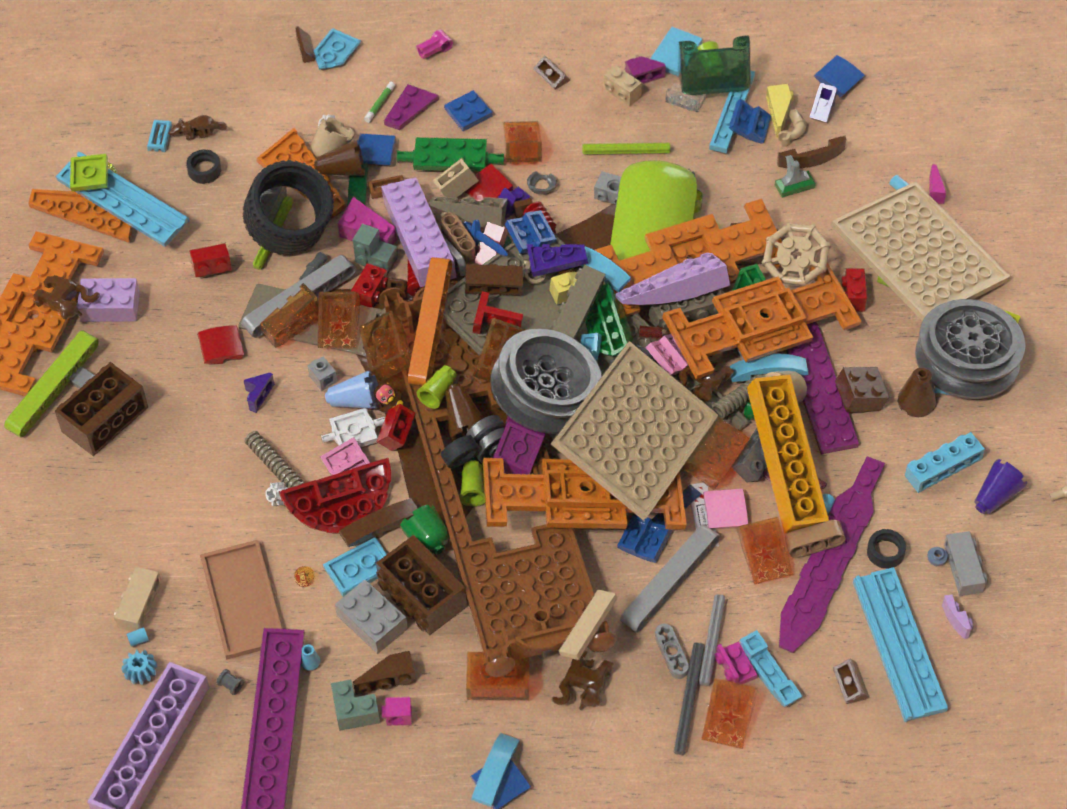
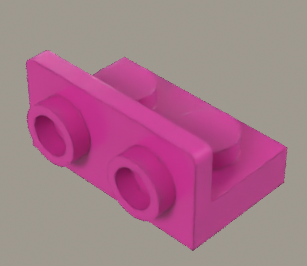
M739 642L724 648L722 644L717 645L716 661L719 665L723 666L725 677L728 682H732L734 688L757 679V674Z

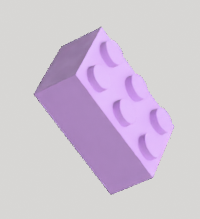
M137 278L81 279L80 285L88 289L89 296H92L95 292L100 293V297L96 302L88 303L81 298V292H79L77 308L82 313V316H79L81 322L137 320L140 295Z

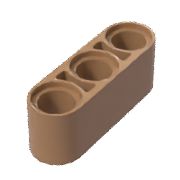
M451 212L445 213L441 218L444 236L463 256L465 262L473 261L476 257L473 238L456 214Z
M829 520L790 532L785 536V542L789 555L793 558H799L842 545L845 542V535L840 521Z

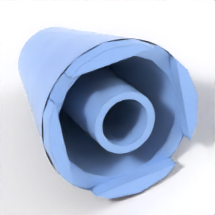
M366 371L328 388V391L325 393L326 402L330 403L332 407L379 408L380 403L374 397V390L378 386L377 378L375 375L371 376L373 371Z

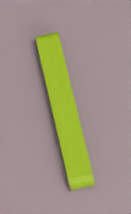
M81 330L8 416L4 428L20 438L24 437L70 382L68 378L73 372L76 373V367L80 368L95 352L99 345V339Z

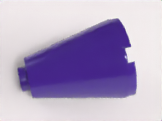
M997 459L993 463L974 501L976 504L975 508L982 514H990L1027 486V481L1023 482L1022 480L1023 474L1008 462L1005 464L1000 463L1001 459Z

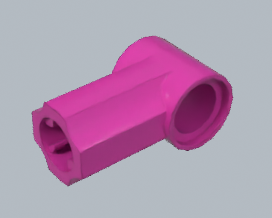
M439 29L432 34L430 39L417 45L416 49L419 56L425 59L438 51L447 52L452 48L453 41L442 29Z

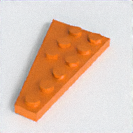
M294 127L257 157V163L266 168L274 162L292 160L306 163V165H310L315 169L314 161L317 160L311 151L308 150L305 142L299 137ZM323 175L333 193L334 208L331 217L334 218L346 208V204L336 188L330 183L328 176ZM294 189V190L297 191L299 194H301V195L304 196L306 199H308V198H307L303 193H301L299 190Z
M32 189L28 202L30 208L129 243L133 227L75 191Z

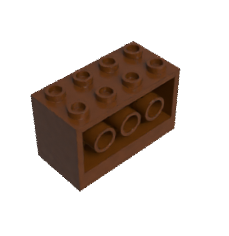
M109 362L95 376L88 379L78 391L73 392L70 398L61 403L55 410L61 432L94 457L148 408L143 386L112 362Z
M414 535L376 562L377 583L384 592L387 591L390 594L392 601L396 605L400 604L403 607L404 613L416 621L421 631L425 630L431 635L467 608L465 586Z

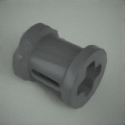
M225 669L218 676L216 684L224 686L230 690L232 695H236L242 688L244 681L242 678L232 675L230 670Z

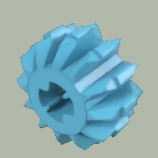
M136 649L133 655L128 652V658L123 659L121 669L127 681L131 680L133 684L139 681L143 685V680L151 681L150 676H156L155 669L157 668V663L152 654H148L146 650L139 653Z

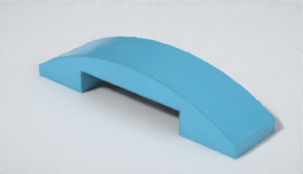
M585 246L588 264L584 265L606 274L604 283L610 284L611 288L619 292L631 280V277L610 259Z
M771 354L747 363L745 360H741L730 365V368L734 371L731 377L732 382L748 381L751 379V375L789 370L795 371L800 375H808L806 359L789 354Z
M757 630L739 640L754 670L781 705L786 707L802 698L801 693L792 680L786 678L767 650L768 645Z
M502 733L498 735L481 771L471 800L489 807L492 806L508 764L517 749L519 739Z

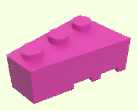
M353 197L338 222L339 237L353 241L360 226L365 224L379 229L380 241L394 245L396 242L395 226Z

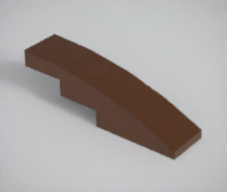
M410 498L377 510L339 530V534L348 547L365 543L374 537L378 539L383 536L384 532L400 528L403 519L406 518L408 521L414 516L412 512L418 508Z

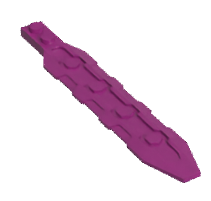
M867 456L853 486L836 497L828 519L840 521L845 535V542L842 545L811 554L808 562L804 564L792 595H789L781 612L779 648L794 653L819 629L827 612L826 608L834 591L838 589L849 559H852L863 529L867 527L874 512L871 494L884 469V462Z

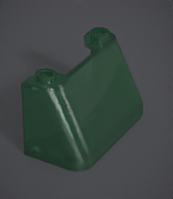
M749 35L734 38L733 47L720 49L698 50L697 44L693 41H679L678 75L682 93L692 96L748 90L751 86Z

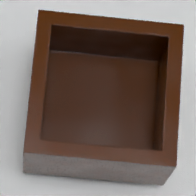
M843 367L835 380L846 412L881 411L889 399L878 367Z

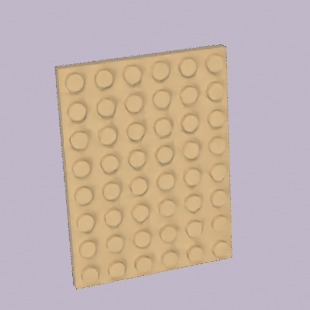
M913 182L841 216L831 223V227L922 321L932 309L940 304L952 300L974 299L1008 282L1010 279V275L917 182Z
M629 341L551 444L637 516L645 520L718 417V414Z

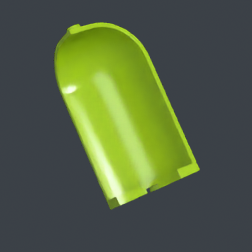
M657 160L633 163L624 170L619 184L610 244L613 246L619 261L650 251L644 238L645 234L693 220L697 182L690 170L671 162Z

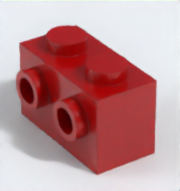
M226 243L189 250L195 277H205L232 270Z
M367 263L351 289L352 302L373 308L375 303H378L383 289L387 288V270Z
M846 268L845 276L841 277V286L844 287V292L855 311L865 312L867 301L865 268Z
M402 404L390 408L376 442L391 451L399 447L401 448L406 442L415 412Z

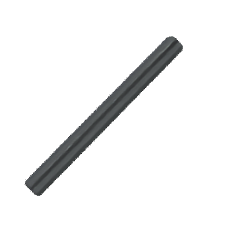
M695 642L692 648L674 753L677 755H684L686 751L704 650L702 643Z

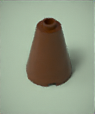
M358 140L317 157V161H314L315 169L322 175H365V169L361 167L364 162Z
M926 368L915 369L898 394L897 402L899 408L907 412V415L918 418L924 417L935 408L936 396L932 375Z
M453 384L448 387L445 395L450 436L453 440H457L466 436L471 427L484 418L464 386Z

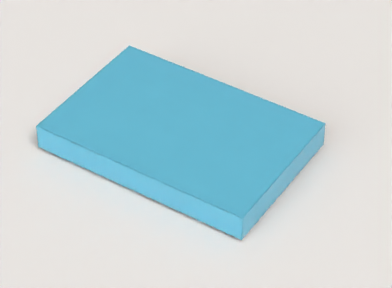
M671 27L650 59L663 62L666 65L665 72L680 77L694 56L697 47L702 44L703 38Z
M376 537L324 563L323 567L342 597H344L363 580L369 583L377 580L376 562L387 554Z

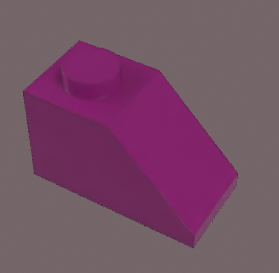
M643 56L625 61V72L642 84L665 77L666 65L663 62Z

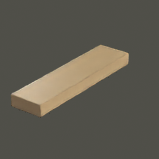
M597 590L560 648L559 653L561 656L576 660L580 659L616 602V593Z

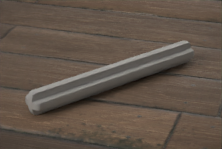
M716 594L714 596L699 684L702 686H709L711 682L725 603L724 595Z

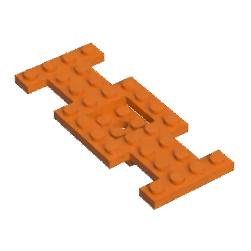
M758 199L745 203L744 208L750 219L746 222L719 229L713 214H709L645 234L644 238L650 249L649 252L619 261L612 245L595 249V251L610 259L631 277V280L620 291L677 264L683 263L688 257L695 259L704 253H712L726 264L729 282L732 284L736 282L739 274L736 264L764 255L766 248L765 239L776 233L777 229L763 200ZM781 238L777 240L778 243H782ZM774 246L771 258L777 257L778 248ZM779 263L774 264L776 269L782 268ZM622 304L626 317L637 314L641 310L639 305Z
M35 232L29 243V249L42 252L43 254L32 275L27 277L13 273L0 296V390L22 396L28 394L37 383L35 378L22 375L32 353L37 352L38 349L53 352L70 319L64 320L60 312L53 311L46 305L38 307L34 302L33 295L38 289L50 293L53 291V287L46 288L44 286V280L47 276L56 275L71 280L80 262L97 266L104 254L102 247ZM79 292L71 301H77L78 303ZM38 315V317L30 319V316Z
M828 263L826 264V272H822L814 278L815 283L793 290L785 288L778 276L715 296L712 302L718 314L689 323L681 308L664 312L662 315L696 379L713 374L714 368L708 359L709 356L737 347L747 363L811 342L813 336L807 324L835 315L844 331L859 326L862 322ZM814 267L809 268V272H811V271L814 270L815 268H814ZM760 313L768 314L769 318L762 317Z
M483 458L487 527H507V511H545L547 528L626 529V513H634L570 459H542V475L504 474L503 458ZM680 471L650 512L664 513L665 529H686ZM585 486L588 487L590 490L583 491L580 489V487ZM578 507H603V508H578Z

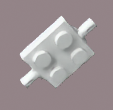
M363 408L330 418L332 433L321 435L323 443L334 440L339 446L354 437L358 445L364 447L377 443L375 427L383 425L385 419L383 416L373 420L369 416L367 409Z

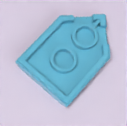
M332 28L314 49L319 70L343 65L360 45L361 40Z

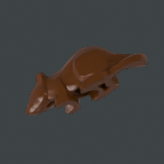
M200 115L186 122L180 118L178 123L169 131V135L181 136L187 134V140H192L194 135H199V138H206L213 134L214 129L226 130L227 124L225 122H216L208 115Z

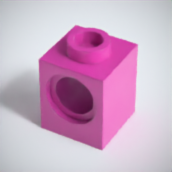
M411 697L385 699V706H382V718H386L387 726L412 725Z

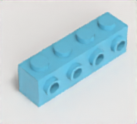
M971 432L966 435H960L955 441L943 444L938 450L926 453L917 461L912 460L906 467L905 477L914 489L920 493L982 460L985 448Z

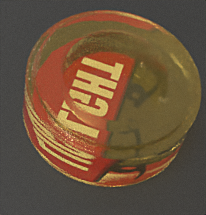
M302 566L295 571L294 578L297 585L308 587L313 584L315 575L310 567Z

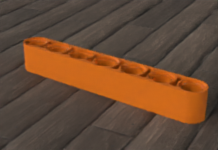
M436 257L430 259L409 367V384L423 386L432 377L452 272L451 259Z

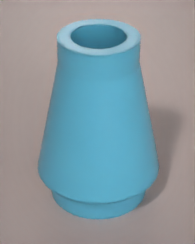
M312 645L303 646L301 666L308 671L315 670L320 664V657Z

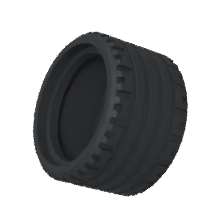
M283 160L263 168L254 178L244 201L243 222L246 224L245 228L248 230V234L252 236L253 240L260 247L262 246L265 250L279 255H295L313 247L322 236L333 213V193L327 180L323 178L324 176L318 170L299 161ZM280 186L299 190L310 200L315 212V222L299 230L284 229L275 225L268 219L262 209L261 194L268 189Z

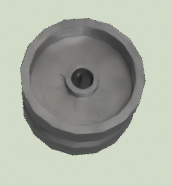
M498 415L485 417L473 425L466 434L473 436L480 447L476 457L482 464L483 458H493L506 426Z

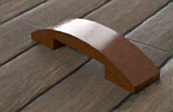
M846 136L829 139L828 146L798 154L795 149L779 152L777 166L787 168L786 156L792 155L794 161L799 162V169L824 164L845 150Z

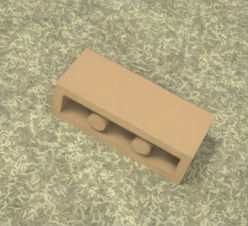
M136 567L134 572L130 574L128 587L121 595L120 606L114 611V619L118 628L130 631L143 628L161 584L159 572Z

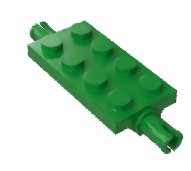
M416 137L415 150L397 151V162H413L414 170L446 171L461 158L471 171L477 172L483 170L488 164L504 165V153L494 154L487 152V139Z

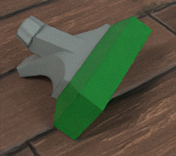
M792 155L786 156L787 173L783 178L775 180V186L781 198L814 189L815 182L810 172L801 171L799 169V162L794 161Z

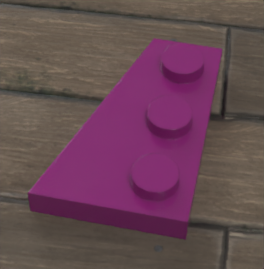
M407 84L384 119V125L400 131L413 121L418 113L427 110L432 102H437L439 95Z

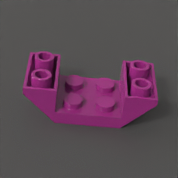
M508 416L493 458H503L504 474H529L545 433L528 429Z

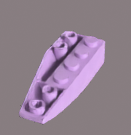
M704 253L698 258L686 259L683 263L616 293L615 296L622 304L636 305L663 304L694 298L730 286L727 266L714 254Z

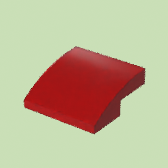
M490 164L475 175L479 181L465 192L476 201L484 200V197L498 198L504 188L511 192L513 191V185L493 164Z
M237 325L214 327L198 332L197 335L204 364H223L224 359H243L244 352Z

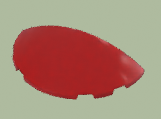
M384 458L278 492L288 511L301 523L314 530L326 533H339V530L383 507L388 497L387 492L391 482L389 458Z

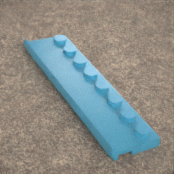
M82 152L77 153V157L86 156ZM70 161L56 176L57 181L70 188ZM109 169L107 188L75 191L164 247L190 222V219Z
M895 568L871 572V575L856 576L853 579V585L904 722L947 712L948 706Z

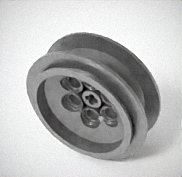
M952 300L936 306L925 316L920 327L915 358L918 368L928 369L932 375L933 385L945 393L969 399L987 398L1005 391L1016 380L1020 369V362L1025 352V338L1019 324L1001 308L979 300Z
M529 329L515 334L505 343L492 369L490 380L491 389L498 405L511 419L528 429L556 434L562 430L602 375L592 354L577 340L554 330Z

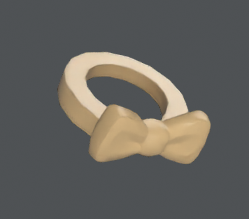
M530 261L523 262L525 267L524 277L529 283L539 284L544 281L546 274L537 280L531 279L528 276V269L531 266Z

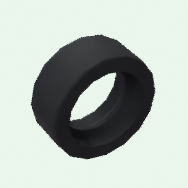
M197 150L186 161L188 176L196 183H211L220 176V159L211 150ZM200 162H211L214 164L208 171L200 172L193 169Z
M466 435L446 446L441 452V457L448 468H456L475 457L480 451V447L473 436Z
M881 529L871 535L868 541L867 555L875 566L889 569L897 567L902 563L906 552V542L903 536L891 529ZM881 541H889L898 547V553L891 557L882 556L875 551V545Z

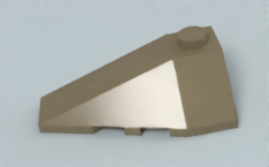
M433 197L429 205L447 213H454L457 217L471 223L474 220H479L480 227L486 228L487 222L503 227L508 199L484 197V200L476 201L473 197H467L462 199V201H458L456 197Z

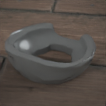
M535 171L527 178L529 189L539 195L550 193L557 184L556 178L552 173L543 175ZM538 180H547L549 187L547 189L535 188V184Z

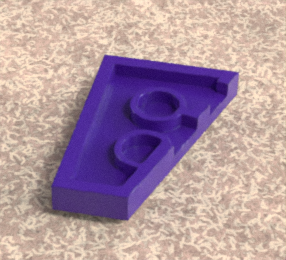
M526 244L533 277L588 264L584 245L550 247V244H543L542 247H534L533 244Z

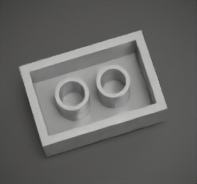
M363 580L335 604L337 617L377 654L408 629L406 616L366 580Z

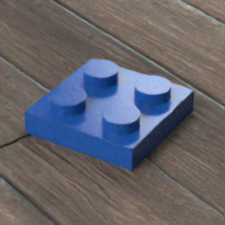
M474 90L444 105V110L462 131L493 117V112Z

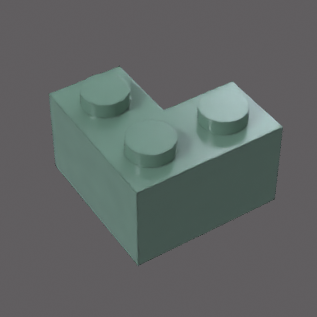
M365 224L360 226L353 238L355 262L362 266L368 263L386 269L387 273H389L398 258L397 246L380 241L379 229Z
M351 679L331 683L339 731L380 723L375 694L354 697Z

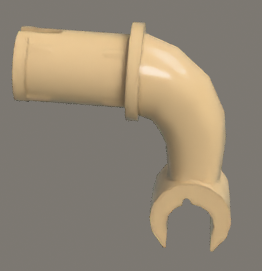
M793 109L788 113L794 130L791 132L781 131L778 134L782 146H788L791 140L799 138L805 131L806 121L802 119L797 109Z

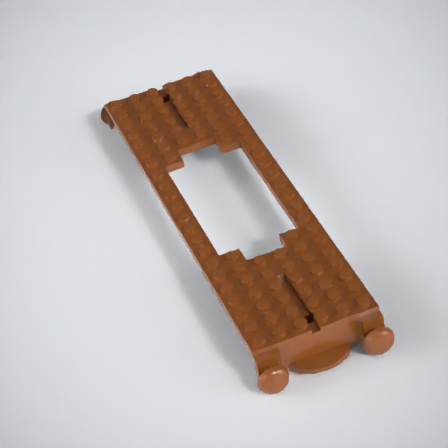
M450 280L448 289L459 281ZM425 286L418 290L413 297V301L409 302L404 301L406 297L404 291L396 287L388 288L380 294L378 302L381 306L385 307L389 331L412 410L415 412L414 417L485 658V671L490 676L503 677L513 671L515 660L543 654V651L551 650V652L560 650L594 597V592L573 528H547L546 524L532 527L533 545L499 553L496 552L492 537L472 542L452 471L441 457L444 444L437 422L448 420L446 395L438 408H429L417 397V390L422 386L408 383L409 367ZM442 319L432 376L444 365L449 366L457 374L453 384L464 386L471 399L488 395L492 410L501 408L491 389L492 368ZM544 440L532 466V473L534 475H542V459H550ZM607 621L602 622L587 646L593 652H605L611 649L616 642L617 637L609 632Z

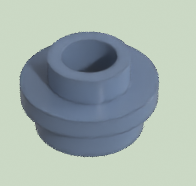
M933 547L928 551L927 558L933 566H941L946 563L948 554L941 547Z

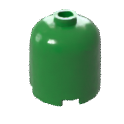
M429 505L422 506L412 512L414 516L408 521L406 518L403 519L400 528L407 538L414 535L432 554L437 555L444 551V546L449 541V534L445 523L434 506L431 508Z

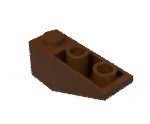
M410 651L388 655L353 681L355 694H368L374 690H387L392 686H405L415 682V672Z

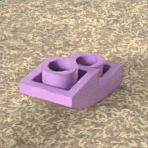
M953 595L944 596L942 607L947 619L959 635L964 639L969 638L970 631L973 630L971 618L967 617L966 611L959 612L958 602L954 601Z

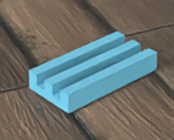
M154 120L147 145L148 151L152 149L157 152L159 149L162 152L166 151L169 131L172 128L171 121ZM160 125L156 144H153L157 127ZM165 125H166V129H165V133H164V136H163L162 144L160 145L161 139H162V135H163V131H164V127H165Z

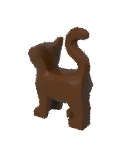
M56 275L47 276L44 280L46 288H54L51 293L38 289L33 295L34 302L38 307L46 305L51 310L60 312L64 320L75 315L82 316V313L77 308V301H71L78 292H81V298L88 303L96 302L100 297L99 292L89 296L88 289L83 285Z
M709 360L713 368H715L718 363ZM687 366L679 372L680 381L678 382L685 387L688 382L687 375H689L699 383V385L695 386L693 394L700 400L709 402L712 399V392L719 387L722 380L728 381L733 376L734 371L729 366H725L718 371L714 370L711 375L696 379L690 367Z
M584 651L579 660L572 659L571 666L559 685L563 697L553 696V703L557 705L568 703L571 698L568 685L585 690L580 695L581 703L579 710H582L585 706H599L602 701L599 693L604 687L605 676L611 675L614 663L604 660L596 670H593L591 668L595 660H584L583 658L587 655V651Z

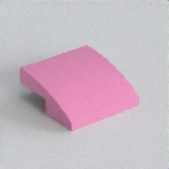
M672 334L664 335L659 341L651 342L646 347L658 364L671 376L678 374L683 368L688 366Z
M354 437L320 456L330 475L370 463Z
M743 489L703 492L707 523L710 529L748 526Z

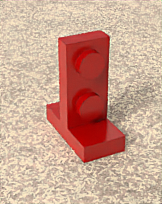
M482 291L472 333L480 334L483 322L490 325L504 326L511 330H521L523 314L487 306L489 293Z

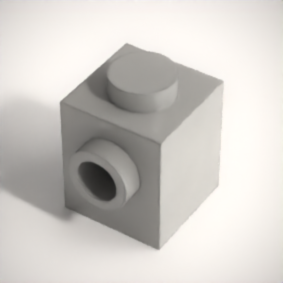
M324 356L313 360L307 365L309 377L321 391L337 383L336 371Z

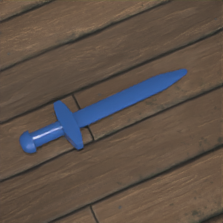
M474 220L472 226L468 221L462 223L468 233L471 234L475 246H478L479 241H481L498 254L508 256V253L501 245L481 232L479 220Z

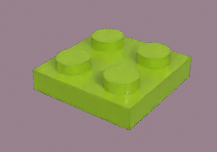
M107 154L71 157L70 189L72 192L108 187Z

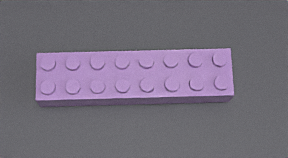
M417 178L381 186L385 207L395 226V230L420 287L426 284L429 263L432 257L451 259L452 272L450 279L456 278L454 259Z
M168 663L87 801L90 809H140L209 689L206 676L174 663Z

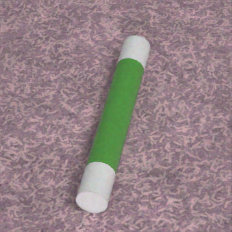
M390 82L364 117L366 122L369 123L395 88V83Z

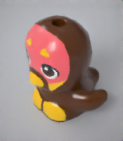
M387 383L379 384L375 388V399L384 405V407L379 408L381 412L386 413L390 408L398 404L403 405L402 394L399 390L395 393L393 388Z

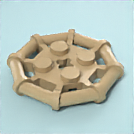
M788 222L783 228L765 239L766 248L762 266H765L774 278L779 276L783 284L805 286L822 272H826L828 252L831 245L822 237L815 225H799ZM792 231L804 232L807 234L805 235V237L793 236ZM789 232V238H785L782 243L777 242V240ZM812 236L819 243V246L814 247L810 241ZM773 246L778 248L777 257L771 258ZM795 251H799L801 254L797 259H794L792 255ZM821 252L820 261L816 263V253ZM779 263L782 266V273H779L774 264ZM811 267L815 268L807 275H803V273L806 272V269ZM787 274H799L800 278L789 277Z

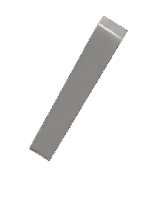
M344 255L337 256L247 314L242 319V326L252 337H260L352 277L356 267Z
M704 524L699 526L623 612L620 621L638 633L714 548L720 535Z

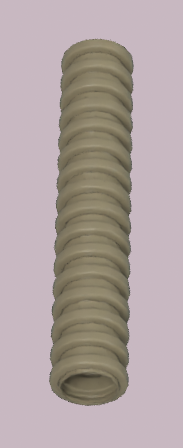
M766 374L755 375L746 383H743L717 401V403H714L712 410L718 414V418L723 419L742 406V404L749 401L747 386L754 378L766 377Z
M253 431L247 435L245 444L252 449L256 456L263 461L267 468L281 482H284V486L291 488L305 483L274 448L263 439V436L258 431Z

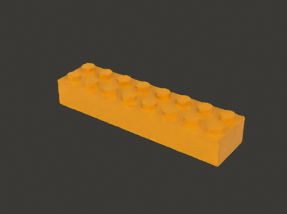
M791 375L754 378L747 386V391L784 534L829 521Z

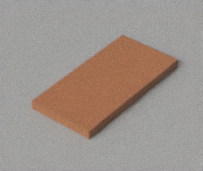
M254 540L200 554L226 660L261 651L263 629H282L259 541Z

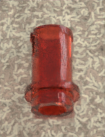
M640 325L639 337L656 338L658 340V338H662L663 328L659 327V325L657 327Z

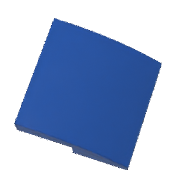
M838 55L814 75L820 83L836 87L837 95L840 98L865 76L852 63Z
M743 99L736 101L729 129L746 139L762 144L766 137L771 115L760 106L753 108Z
M360 133L358 144H360L363 162L391 165L396 142L395 136Z
M541 210L527 212L522 218L510 219L505 223L520 254L528 252L526 244L542 247L543 244H552L557 240Z
M633 514L617 547L633 556L656 563L672 530L665 529V525L653 523L651 518L647 517L645 520H642L639 516Z
M510 760L499 785L498 793L492 804L493 809H499L531 787L512 760ZM482 769L470 776L475 785L478 782Z

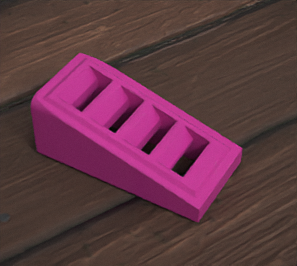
M933 164L929 175V195L938 204H944L946 191L937 165Z

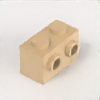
M615 65L604 74V89L629 107L641 97L642 83Z
M461 158L433 181L445 197L457 198L479 180Z

